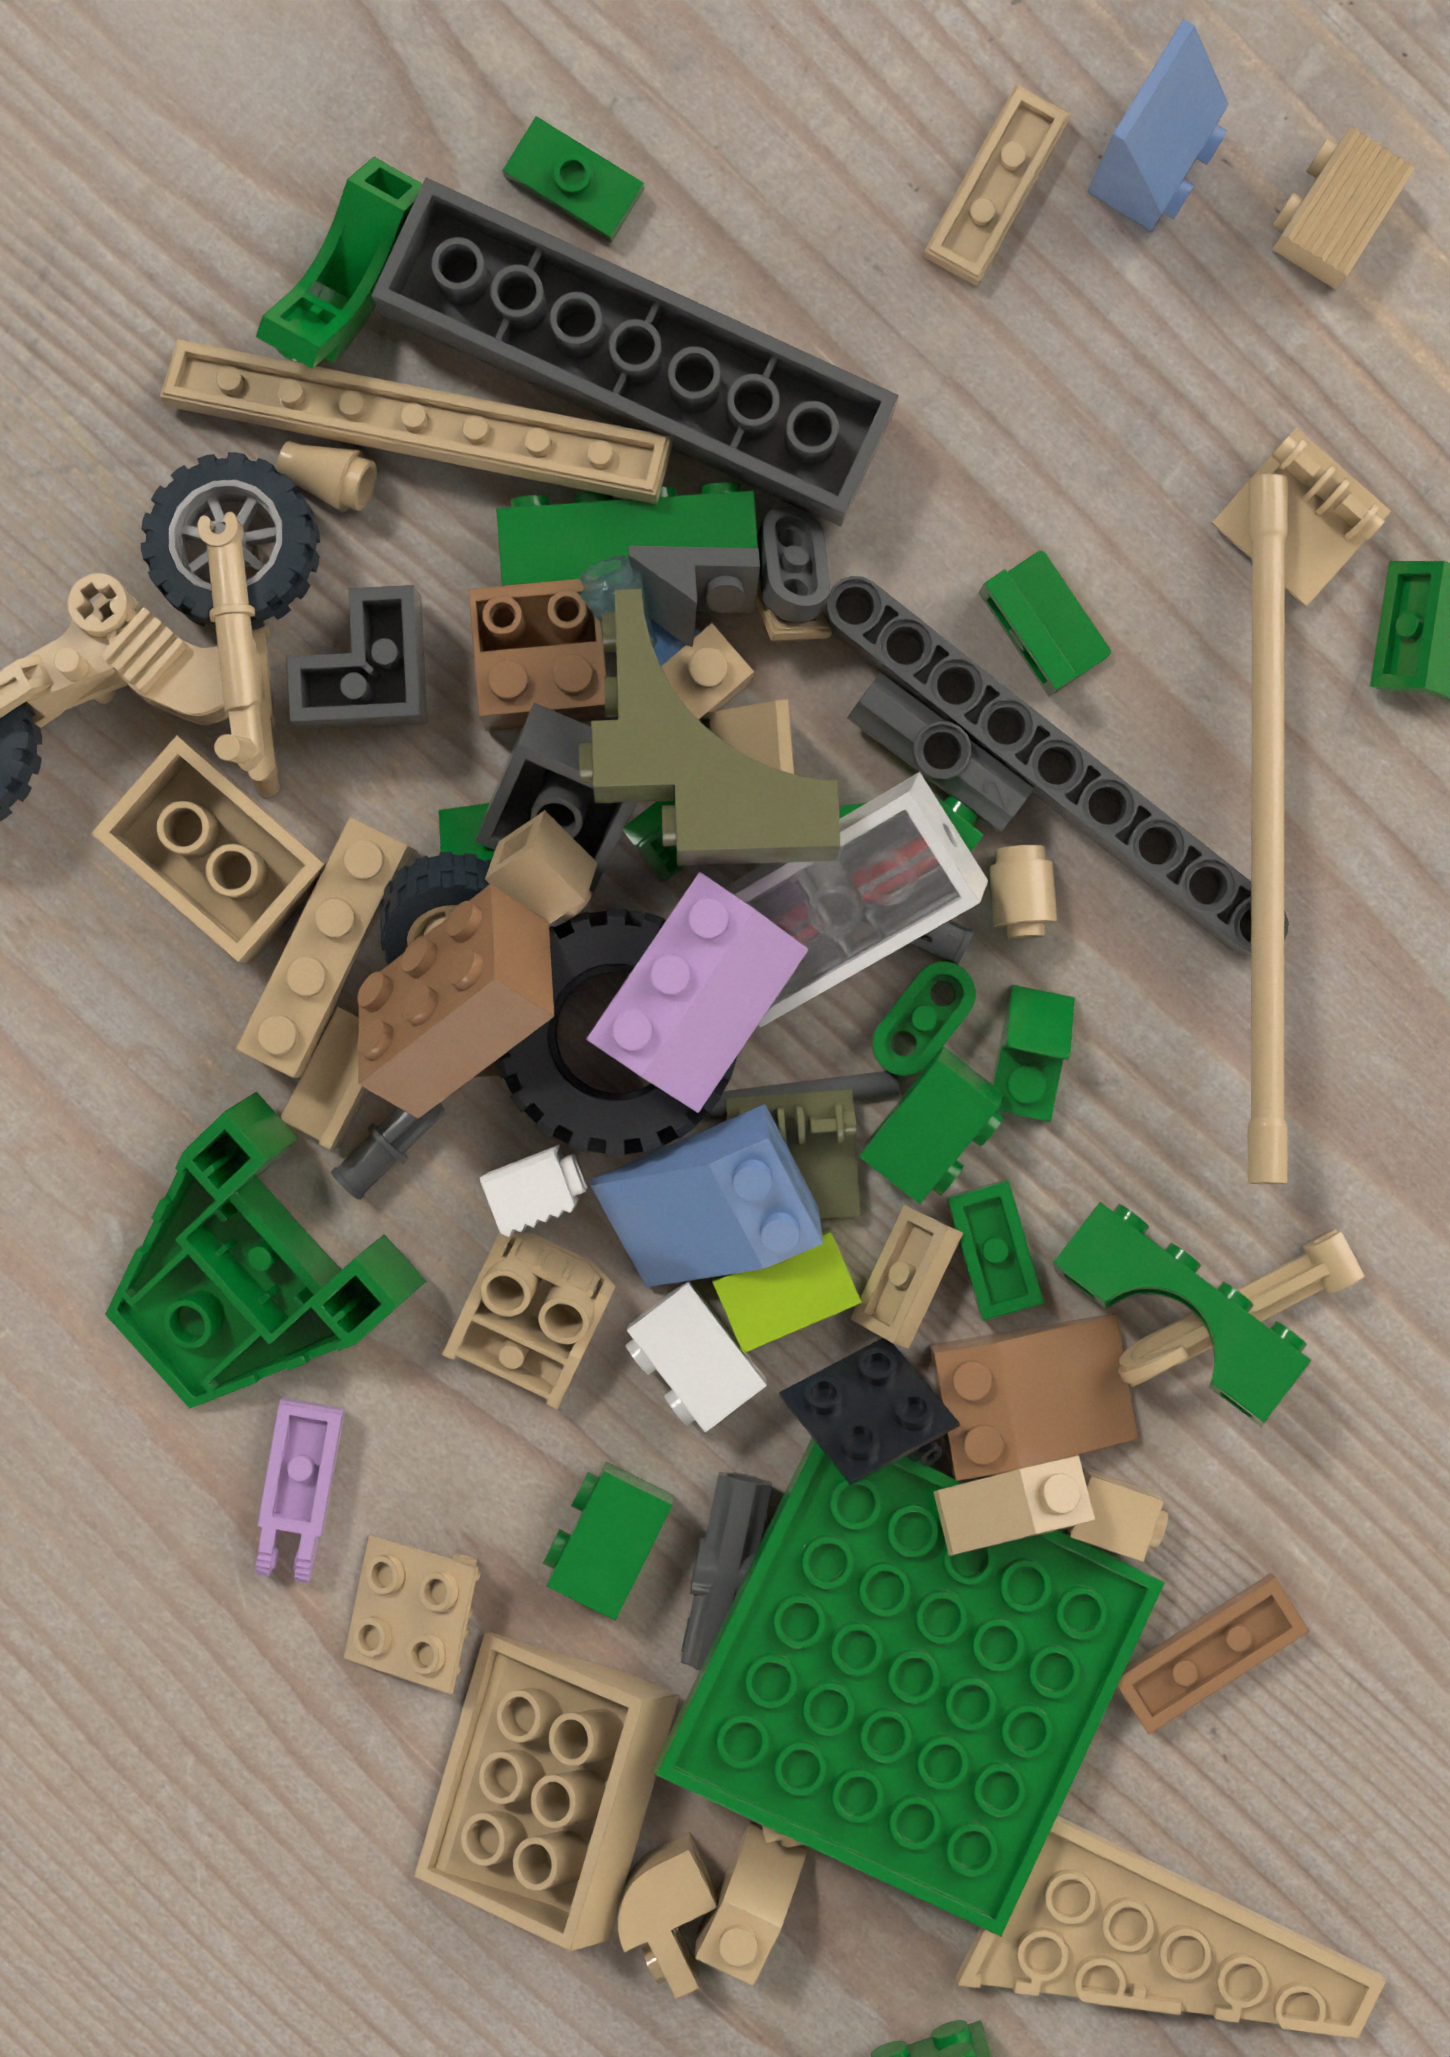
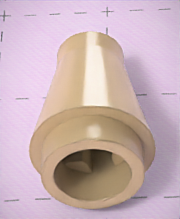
M287 441L284 444L276 465L277 471L281 474L285 473L295 485L341 512H346L349 508L358 511L364 509L373 493L377 476L375 462L365 459L361 450L301 445L292 441Z

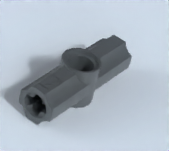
M882 673L869 686L847 717L848 720L910 765L916 774L920 772L926 782L935 784L945 793L959 800L999 833L1002 832L1034 789V787L972 742L960 726L944 721ZM933 737H944L950 740L957 751L955 765L946 770L931 767L923 754L925 742Z
M719 1471L706 1537L700 1538L690 1587V1594L694 1595L681 1649V1663L694 1667L696 1670L701 1669L761 1543L771 1499L772 1482L756 1476L737 1472Z

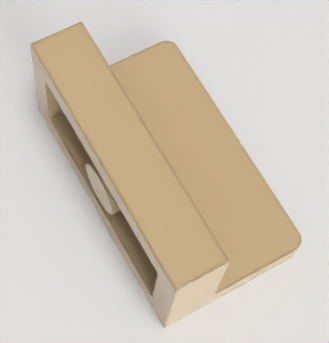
M337 1006L280 1117L285 1123L320 1140L318 1145L329 1151L340 1147L369 1091L358 1084L357 1043L359 1039V1016L340 1006Z

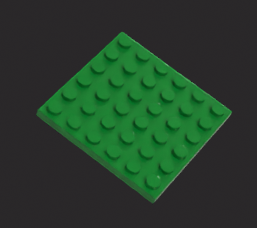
M811 1437L654 1765L653 1771L657 1776L1002 1937L1165 1582L1080 1540L1071 1538L1059 1530L949 1556L934 1491L963 1483L929 1466H923L918 1461H910L907 1456H904L850 1486Z

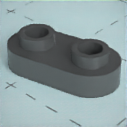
M793 506L776 507L766 514L757 534L761 595L766 606L775 615L792 622H806L814 619L821 612L830 592L824 531L819 521L807 511Z

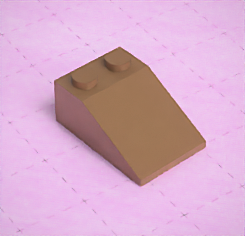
M1116 1313L929 1345L937 1396L959 1421V1427L944 1434L949 1467L956 1481L1006 1473L1138 1439L1129 1383H1124L1118 1373L1120 1367L1119 1358L1124 1352Z

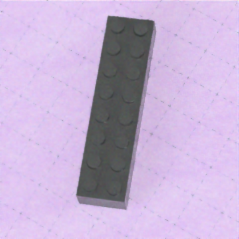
M427 177L420 188L371 295L382 316L623 427L671 436L673 450L840 527L847 516L893 416L899 397L898 394Z

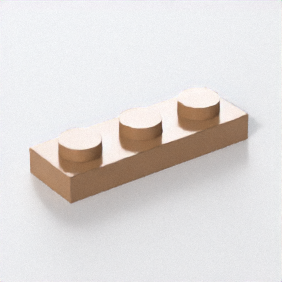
M1270 1573L1129 1663L1117 1686L1147 1733L1151 1734L1304 1636L1310 1630L1276 1577Z

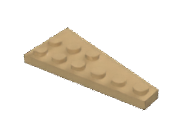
M1058 1815L1002 1937L980 1927L955 1977L958 1986L980 1988V1985L1011 1988L1018 1994L1039 1996V1992L1071 1996L1078 1997L1081 2002L1130 2009L1181 2015V2011L1213 2015L1215 2020L1239 2023L1240 2019L1279 2024L1281 2029L1355 2039L1359 2038L1386 1983L1381 1973Z

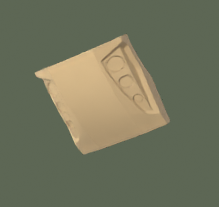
M514 1232L510 1237L499 1233L442 1355L452 1360L456 1356L548 1399L546 1405L558 1409L616 1286L593 1261L537 1234Z

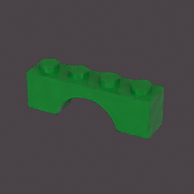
M1099 1202L1053 1261L1054 1270L1104 1309L1122 1300L1140 1295L1166 1297L1190 1309L1205 1326L1213 1346L1214 1368L1209 1388L1262 1428L1308 1368L1311 1359L1302 1353L1307 1346L1306 1342L1283 1324L1275 1321L1268 1328L1248 1313L1254 1304L1231 1285L1222 1282L1216 1289L1197 1275L1196 1272L1200 1269L1201 1264L1179 1246L1170 1242L1164 1250L1144 1234L1149 1226L1134 1212L1121 1204H1118L1112 1211Z

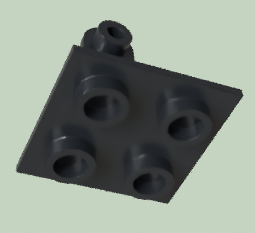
M885 1338L865 1346L779 1392L781 1399L850 1486L904 1456H907L910 1461H919L923 1466L931 1465L939 1459L943 1452L942 1447L939 1445L941 1436L959 1427V1421L897 1347Z

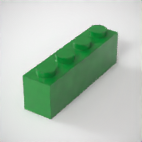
M734 482L707 484L702 486V494L677 496L676 488L662 487L657 504L632 499L613 500L611 495L590 491L574 495L575 503L549 505L548 497L532 495L511 499V507L496 508L502 586L597 577L599 589L626 587L629 546L758 548L754 491L740 492V484Z

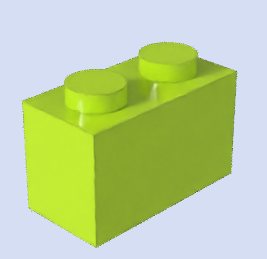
M829 1227L822 1230L823 1244L765 1269L713 1277L714 1287L743 1354L862 1303Z

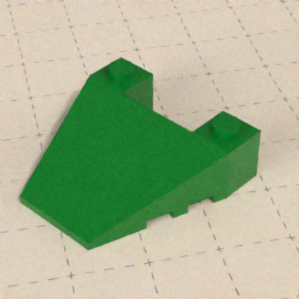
M257 1091L224 1111L182 1152L175 1167L177 1173L165 1197L159 1200L151 1217L154 1221L142 1246L135 1250L105 1313L108 1319L189 1409L253 1385L260 1379L285 1369L289 1371L307 1364L311 1359L334 1350L341 1351L356 1345L427 1282L385 1234L341 1270L258 1177L299 1138Z

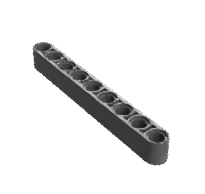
M850 576L841 579L832 587L825 605V616L835 637L944 721L960 726L972 742L1034 787L1033 794L1226 947L1240 955L1251 956V943L1242 936L1240 931V920L1243 914L1248 909H1251V881L876 583L865 577ZM849 594L859 595L870 604L872 610L871 617L866 622L858 625L849 624L838 615L836 609L837 602L843 596ZM900 633L914 637L920 645L921 658L909 665L893 661L886 648L887 640ZM947 673H957L963 676L969 682L971 688L969 700L959 705L944 701L938 693L937 680ZM1005 712L1015 717L1020 726V737L1016 743L1005 745L994 741L987 728L988 719L992 714ZM1048 751L1057 752L1066 758L1070 767V773L1065 783L1060 785L1050 784L1041 777L1038 770V760L1042 753ZM1106 791L1117 799L1119 815L1113 824H1101L1090 815L1088 805L1092 793ZM1146 830H1155L1163 834L1167 839L1169 854L1160 865L1151 864L1141 856L1139 840ZM1198 869L1212 873L1219 885L1218 894L1209 905L1196 901L1189 889L1190 879ZM1284 910V940H1285V938H1286V936H1287V934H1288L1289 921H1288L1286 912H1285V910Z

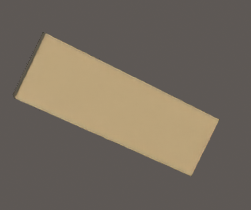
M1016 84L925 248L923 257L978 287L1072 114Z

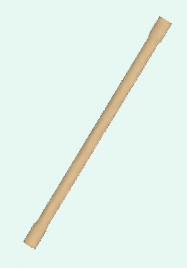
M1262 474L1249 479V536L1252 541L1251 1120L1248 1124L1249 1184H1288V1128L1284 1119L1285 538L1288 534V478L1279 474Z

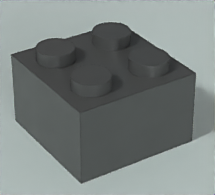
M534 702L491 797L475 842L496 850L500 840L545 810L598 863L589 888L590 891L594 892L623 833L622 828L627 825L637 802L595 803L593 783H580L579 742H592V727Z

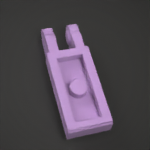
M286 1397L280 1399L257 1525L262 1527L256 1558L255 1574L265 1576L272 1574V1570L276 1567L278 1560V1542L281 1530L301 1534L299 1550L296 1553L293 1567L295 1572L294 1581L310 1583L319 1537L322 1536L325 1529L346 1408Z

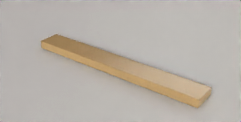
M179 339L176 341L160 394V398L166 407L652 504L658 503L672 449L671 436L316 366L312 369L301 363Z

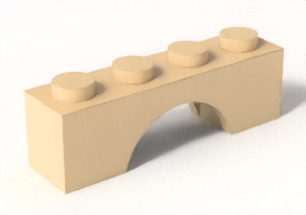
M349 817L242 1034L236 1050L292 1078L302 1076L333 1016L338 997L349 971L370 931L380 917L381 900L384 899V889L389 880L393 881L397 877V871L405 865L408 867L416 851L415 849Z

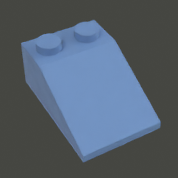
M1185 19L1180 23L1114 131L1088 190L1089 194L1151 232L1163 213L1175 219L1194 187L1192 183L1184 178L1196 159L1208 165L1228 131L1219 126L1218 123L1229 103L1196 27Z
M766 1104L590 1180L592 1190L646 1287L765 1269L823 1244L819 1207Z

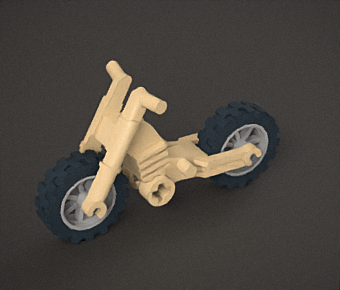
M228 452L227 458L217 459L215 454L205 455L197 458L198 465L189 469L183 465L176 469L170 475L174 480L166 488L160 485L153 494L151 501L155 505L151 514L146 512L144 514L141 530L146 534V541L141 543V553L143 560L149 566L150 571L148 574L151 581L170 604L189 620L205 627V624L212 625L216 629L218 646L201 648L181 640L132 597L118 580L107 574L94 573L82 577L71 588L67 607L72 621L67 631L58 639L30 653L25 658L14 661L0 671V822L13 813L10 807L17 799L21 802L26 799L32 789L28 785L32 773L36 775L39 773L42 758L37 755V745H43L40 728L63 714L65 710L93 699L96 703L107 704L114 698L115 690L127 685L135 690L151 706L195 724H216L229 718L231 735L225 734L216 740L214 745L216 755L222 760L235 762L241 769L248 771L249 776L253 779L256 792L260 796L271 798L279 792L280 781L273 733L276 717L267 639L270 638L271 631L270 626H265V620L273 616L279 620L291 611L288 605L296 597L301 600L311 586L307 579L310 572H317L320 559L316 551L317 543H320V533L313 519V512L295 484L285 473L281 474L273 464L261 458H258L257 461H251L243 453ZM233 501H246L237 517L233 512L225 514L221 504ZM259 507H263L270 514L275 527L246 532ZM210 509L215 518L213 522L209 517L203 516ZM188 540L206 543L207 551L189 563L187 559ZM276 541L269 561L264 564L263 552L259 545ZM207 569L210 572L211 584L204 582L198 577ZM98 593H101L102 596L96 599L93 604L89 601Z

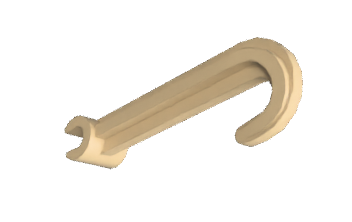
M1333 1229L1314 1238L1303 1246L1305 1254L1238 1288L1237 1290L1254 1304L1248 1313L1262 1322L1323 1289L1326 1294L1334 1293L1364 1278L1365 1275L1341 1231L1337 1232L1336 1229ZM1192 1312L1129 1347L1119 1358L1120 1367L1118 1373L1124 1383H1130L1131 1387L1139 1385L1171 1367L1212 1348L1210 1336L1203 1323Z

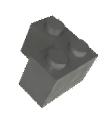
M414 585L348 588L352 653L287 656L290 722L301 730L428 723L422 596Z

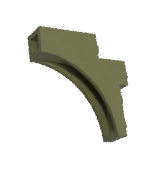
M642 589L615 590V612H602L604 653H617V676L604 677L605 717H618V720L591 721L592 742H579L580 783H593L595 803L675 801V805H662L663 846L677 847V866L837 861L840 850L838 779L823 780L804 777L772 768L744 755L706 728L680 699L658 662L650 641L644 616Z

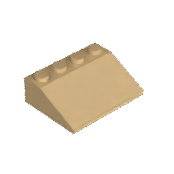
M492 1632L484 1633L414 1877L570 1952L609 1941L655 1782L656 1774L653 1768L667 1740L680 1695L627 1672Z

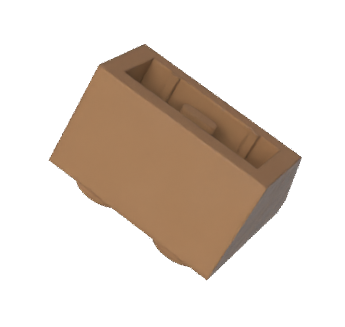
M597 577L468 589L479 717L486 731L522 728L534 702L579 722L612 720V717H605L604 677H608L606 653L603 650L602 613Z

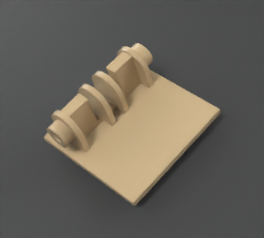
M1296 427L1253 476L1279 474L1288 478V534L1285 538V589L1307 607L1365 540L1370 539L1385 522L1384 519L1391 511ZM1248 481L1211 524L1252 559V541L1249 536Z
M373 1534L368 1535L343 1659L452 1694L456 1676L461 1673L462 1665L459 1664L464 1637L468 1636L469 1627H467L468 1618H471L473 1614V1609L470 1607L475 1582L480 1579L481 1574L478 1571L479 1567H476L477 1558L458 1553L452 1554L451 1558H447Z

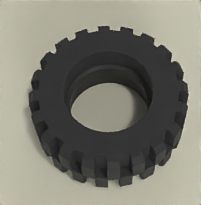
M607 909L600 912L581 913L556 927L551 926L549 928L554 1017L495 1062L501 1079L504 1078L512 1094L510 1098L521 1112L524 1111L536 1123L535 1127L550 1138L553 1136L569 1144L568 1147L583 1152L603 1153L605 1156H625L626 1154L646 1153L661 1148L663 1145L683 1137L694 1129L713 1110L731 1079L737 1056L701 1110L697 1113L652 1083L641 1089L626 1093H610L592 1088L579 1080L570 1071L561 1056L557 1042V1023L560 1011L568 996L576 987L593 976L614 971L631 973L666 922L663 917L647 912L629 911L627 909Z

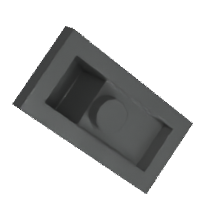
M629 546L626 589H642L644 615L686 645L693 647L696 612H755L760 571L759 549Z

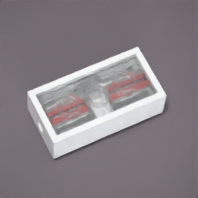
M920 772L839 819L840 850L837 861L764 863L724 887V889L757 910L809 949L759 1022L760 1028L981 902L988 879Z

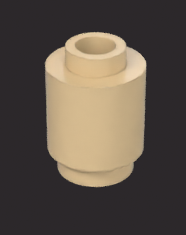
M1018 845L994 850L995 864L989 866L993 927L1006 929L1007 939L1009 940L1034 939L1046 936L1045 926L1057 923L1053 862L1046 860L1045 846Z

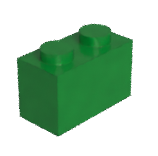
M943 1046L868 1138L859 1157L918 1204L922 1203L931 1190H934L941 1196L962 1171L964 1165L957 1159L967 1146L974 1142L979 1147H982L1003 1121L1004 1117L997 1112L1001 1105L1003 1092Z
M607 1461L599 1477L587 1472L571 1504V1507L581 1511L570 1534L561 1529L558 1530L542 1564L552 1568L546 1587L616 1621L673 1506L674 1495Z

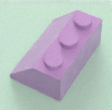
M699 872L586 1040L698 1113L809 949L757 910Z

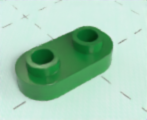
M943 961L924 967L915 976L873 1032L871 1040L872 1052L876 1061L883 1069L896 1075L907 1076L922 1071L930 1064L974 1006L976 988L971 975L960 965ZM939 981L947 982L954 991L952 1001L946 1006H939L931 999V988ZM900 1031L910 1033L915 1041L913 1051L906 1056L897 1055L891 1047L893 1036Z

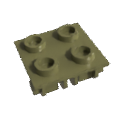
M852 1089L725 1098L727 1120L766 1104L819 1207L820 1219L861 1216L855 1136L857 1135Z

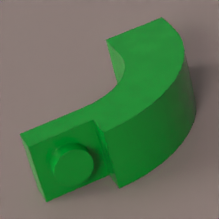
M372 157L352 174L346 181L333 222L314 261L296 286L262 315L256 338L276 348L286 359L303 363L312 369L323 359L334 363L357 336L376 306L371 295L415 202L422 183L376 157Z

